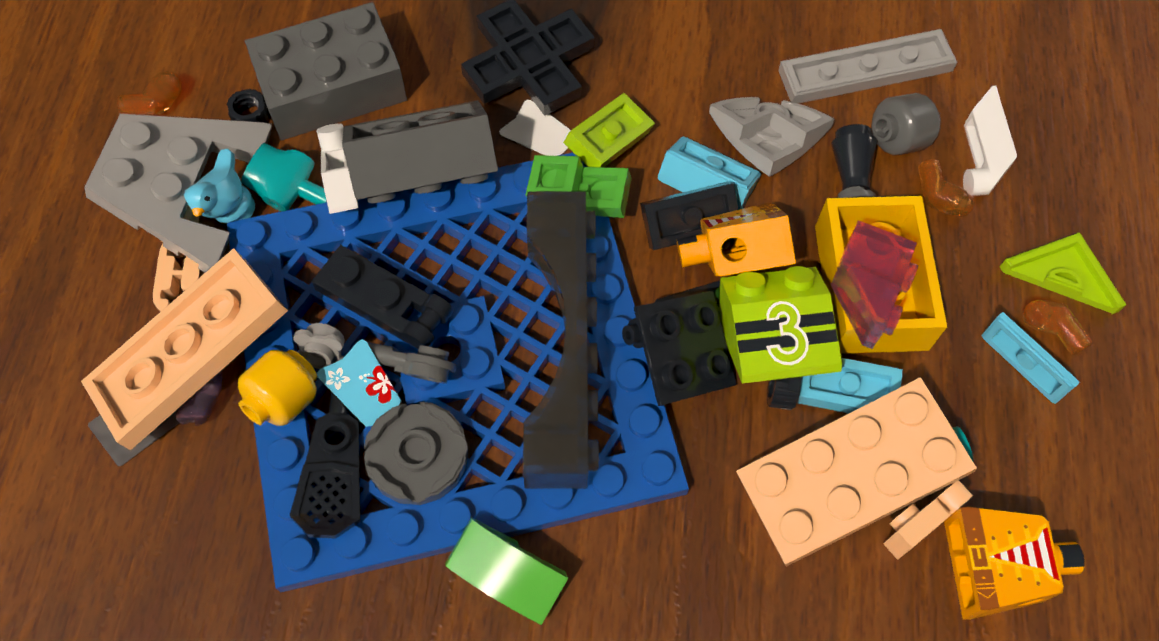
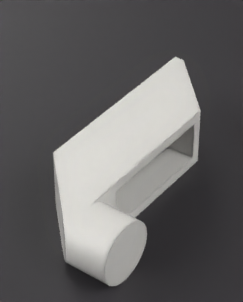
M992 86L971 111L964 124L976 167L975 169H967L963 176V187L967 196L989 195L1017 158L996 86Z
M342 124L326 125L316 131L321 147V175L330 214L358 208V200L354 196L342 147L344 130Z

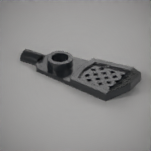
M333 392L331 393L329 413L318 418L290 512L292 521L311 538L336 539L361 522L359 422L349 415L350 410ZM332 432H341L345 435L344 440L338 445H330L325 441L326 437Z

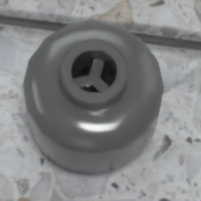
M913 93L889 97L879 103L873 113L871 123L872 134L877 138V145L886 153L891 155L912 153L924 150L934 143L939 134L941 119L935 103L928 96Z

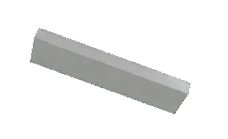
M942 29L781 61L778 71L790 102L799 104L953 72L957 60Z

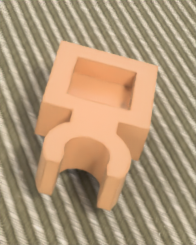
M958 480L923 510L920 511L913 503L890 523L896 530V533L883 544L898 560L973 495Z

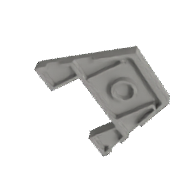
M120 114L85 185L86 198L135 229L143 228L162 240L163 247L176 255L184 254L198 263V269L206 273L223 258L229 243L230 233L183 219L189 206L184 197L185 190L200 180L211 152L219 153L223 149H229L235 154V159L249 163L260 145L268 143L272 125L263 122Z

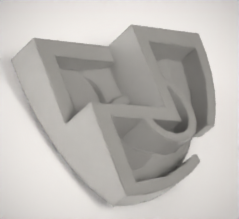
M742 97L719 101L711 104L709 110L713 120L730 143L749 162L769 177L781 171L807 152L827 133L834 122V118L801 104L785 100L782 101L781 105L772 102L759 104L760 99L758 97Z

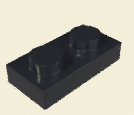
M728 181L640 203L649 248L652 250L677 245V239L702 234L700 220L703 218L738 210L734 183Z

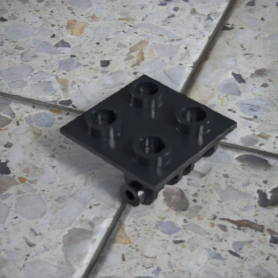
M713 291L633 307L636 318L631 319L628 325L623 327L622 337L627 345H633L635 348H644L658 406L737 385Z

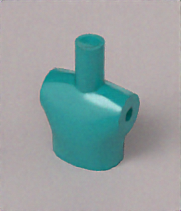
M262 143L248 163L241 179L242 185L256 192L266 204L278 211L288 210L298 196L314 204L327 202L324 188L308 181L315 165L314 161L298 150L284 151L276 149L267 143Z

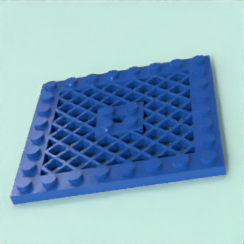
M572 152V153H567V154H562V155H557V156H576V155ZM533 161L498 167V171L488 173V179L478 183L462 184L460 179L442 182L441 189L429 193L418 194L414 192V188L395 192V198L385 202L368 203L367 198L359 199L358 208L333 214L329 213L326 202L227 223V229L230 233V251L234 248L246 259L288 310L244 350L246 370L268 351L280 350L286 352L287 350H294L298 352L297 343L293 340L295 335L294 328L306 330L311 325L301 318L314 302L329 310L320 323L335 327L339 320L343 318L357 326L343 345L341 351L343 357L358 341L365 340L368 334L383 341L384 345L395 347L401 353H418L417 348L316 291L312 282L308 285L295 277L307 261L322 269L329 259L321 254L336 251L341 244L429 295L435 294L443 298L453 307L454 312L445 324L439 323L432 333L435 338L429 346L438 348L443 344L451 343L458 346L461 350L459 356L451 361L457 366L454 373H449L447 384L423 380L400 373L401 377L384 368L385 365H381L400 400L405 395L407 406L412 404L420 405L419 402L433 403L449 411L460 423L462 429L464 428L483 439L471 458H467L466 470L457 486L441 499L422 505L400 504L384 496L371 479L367 482L360 478V490L362 491L360 493L361 522L336 539L311 538L292 521L290 512L311 443L308 416L317 421L318 418L326 415L314 406L328 387L317 376L315 382L317 388L316 397L287 425L276 426L267 421L262 425L254 423L275 588L279 592L451 552L471 517L508 537H513L687 495L689 491L687 480L665 406H658L644 348H635L633 345H627L622 337L623 327L628 325L631 319L636 318L633 308L635 305L609 217L554 209L528 200L525 194ZM520 213L515 221L506 217V215ZM534 214L551 223L542 236L525 227ZM474 222L469 230L460 226ZM489 223L506 232L497 245L480 237ZM561 229L567 249L552 242ZM428 232L423 240L414 236L415 234ZM444 233L460 240V243L451 255L434 247ZM516 238L534 247L525 261L507 252ZM383 241L377 249L367 245ZM399 242L415 250L404 265L388 257ZM471 248L489 256L478 271L462 262ZM544 253L562 262L554 276L535 267ZM426 257L442 265L432 281L416 272ZM499 263L516 271V274L507 286L489 277ZM572 268L578 290L563 282ZM453 272L470 281L460 297L443 288ZM527 278L545 287L536 302L517 293ZM288 287L302 294L292 307L290 305ZM481 288L499 297L489 312L487 311L484 296L474 298ZM555 293L574 303L565 318L545 308ZM509 303L527 313L517 329L499 319ZM583 309L590 333L574 324ZM414 310L407 320L416 322L422 313ZM537 319L557 329L547 345L527 335ZM492 330L509 339L499 355ZM566 335L586 346L576 362L556 351ZM519 345L539 356L528 373L509 362ZM594 352H596L602 377L585 368ZM548 362L568 372L558 390L538 379ZM314 368L316 374L320 369ZM502 373L520 383L509 401L494 393L505 390ZM577 378L598 389L588 407L567 396ZM530 389L550 400L539 418L519 407ZM606 396H608L615 422L597 413ZM469 398L460 412L445 404ZM482 400L502 411L490 429L470 418ZM559 406L580 417L570 435L548 424ZM511 417L532 428L520 447L500 436ZM589 423L611 435L601 453L578 441ZM372 426L365 427L361 434H359V458L365 451L366 435ZM332 432L326 437L325 441L329 443L336 433L344 438L345 435L341 432ZM541 434L562 446L551 465L529 453ZM620 441L623 453L610 456ZM492 446L513 457L501 477L480 465ZM571 452L588 461L561 468ZM522 463L539 472L512 479ZM473 475L490 484L463 491ZM373 498L389 507L388 509L362 515Z

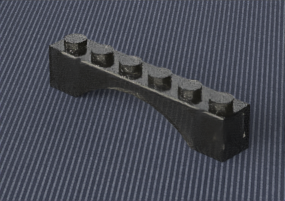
M527 191L528 258L543 273L556 295L564 319L565 343L563 355L553 382L540 404L524 421L523 478L525 489H587L588 472H598L599 469L598 440H588V421H598V390H588L587 373H597V343H587V327L597 326V298L587 297V282H596V253H586V239H595L596 215L595 210H586V192Z

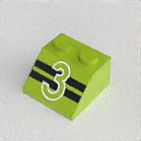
M794 266L782 271L765 273L744 272L737 276L720 278L719 316L727 347L742 384L842 371V359L831 294L816 267Z

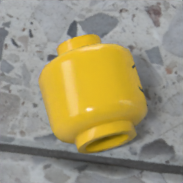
M280 350L268 351L239 377L238 389L243 398L238 403L239 407L250 420L258 425H262L265 421L276 426L287 425L316 397L317 388L314 382L317 379L316 371L302 355L294 350H287L286 352Z

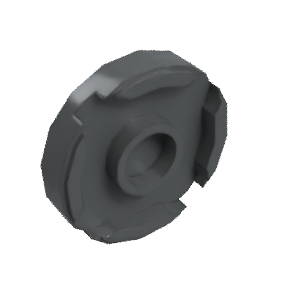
M419 402L420 405L412 404L408 406L405 403L392 407L376 419L366 435L364 459L367 474L384 496L400 504L422 505L441 499L457 486L466 470L468 446L462 426L449 411L433 403Z

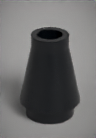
M852 124L843 126L836 130L835 139L831 142L842 181V190L853 186H861L865 190H870V178L877 138L872 135V129L867 125Z

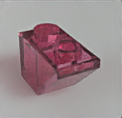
M858 220L846 244L832 279L831 287L861 344L873 349L882 333L890 336L893 334L900 319L903 307L895 304L899 291L907 293L917 272L918 265L910 262L917 242Z

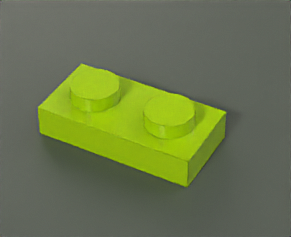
M623 93L572 129L563 143L576 156H579L580 160L587 167H606L645 137L655 125V122Z

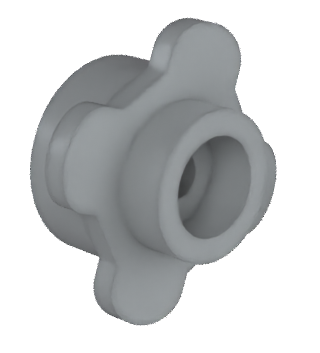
M315 323L309 325L306 330L301 329L295 332L293 340L299 344L297 353L302 355L313 368L321 369L344 358L341 355L345 339L336 328L323 323Z

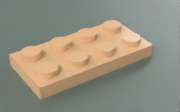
M233 248L81 382L116 442L131 451L288 310L246 259Z
M920 377L754 461L736 472L787 567L974 473L977 467Z

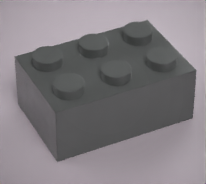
M373 2L244 40L267 108L281 141L326 125L342 122L407 101L401 68Z
M478 100L344 126L342 147L356 200L367 198L368 203L385 202L395 198V192L414 188L415 193H429L441 189L442 182L460 179L462 184H473L488 179V173L498 171L488 116Z

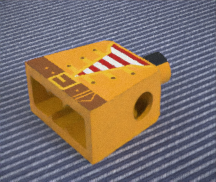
M772 202L703 218L700 220L702 234L677 239L682 267L708 262L715 276H727L796 264L788 215ZM735 238L731 246L722 248L723 243L727 239Z
M960 507L944 521L963 620L979 618L1047 601L1063 593L1064 586L1061 575L1081 574L1084 570V554L1080 545L1077 542L1053 543L1049 521L1044 516Z

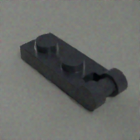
M341 244L311 281L316 291L419 349L420 345L429 347L435 338L432 333L439 323L445 324L454 312L453 307L443 298L435 294L429 295ZM414 310L422 313L416 322L407 320Z

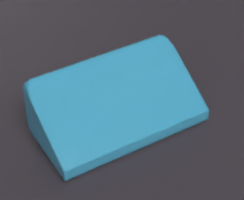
M685 136L681 137L666 152L658 173L659 181L681 192L727 181L734 183L738 210L744 207L761 177L759 171Z
M1004 312L999 314L981 335L991 347L1054 404L1080 383Z

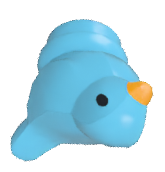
M229 149L221 150L218 153L213 170L202 177L196 184L186 189L184 193L185 200L195 217L202 215L207 218H215L226 225L232 221L250 218L255 210V201L251 198L250 191L242 186L240 178L235 171V154Z

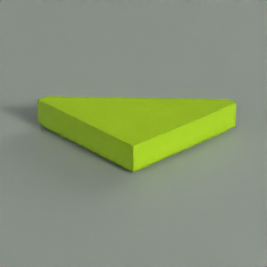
M1080 233L1005 259L1000 265V269L1005 274L1112 314L1119 312L1126 306L1125 301Z

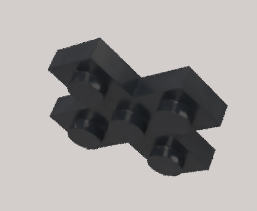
M507 0L476 16L478 28L493 48L461 63L462 75L484 105L520 86L525 89L544 116L582 97V86L566 67L565 63L594 49L595 37L572 8L537 26L531 22L515 0Z

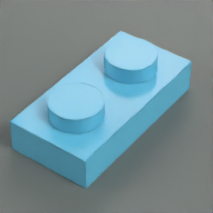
M841 358V372L802 376L797 403L851 413L900 388L903 369Z

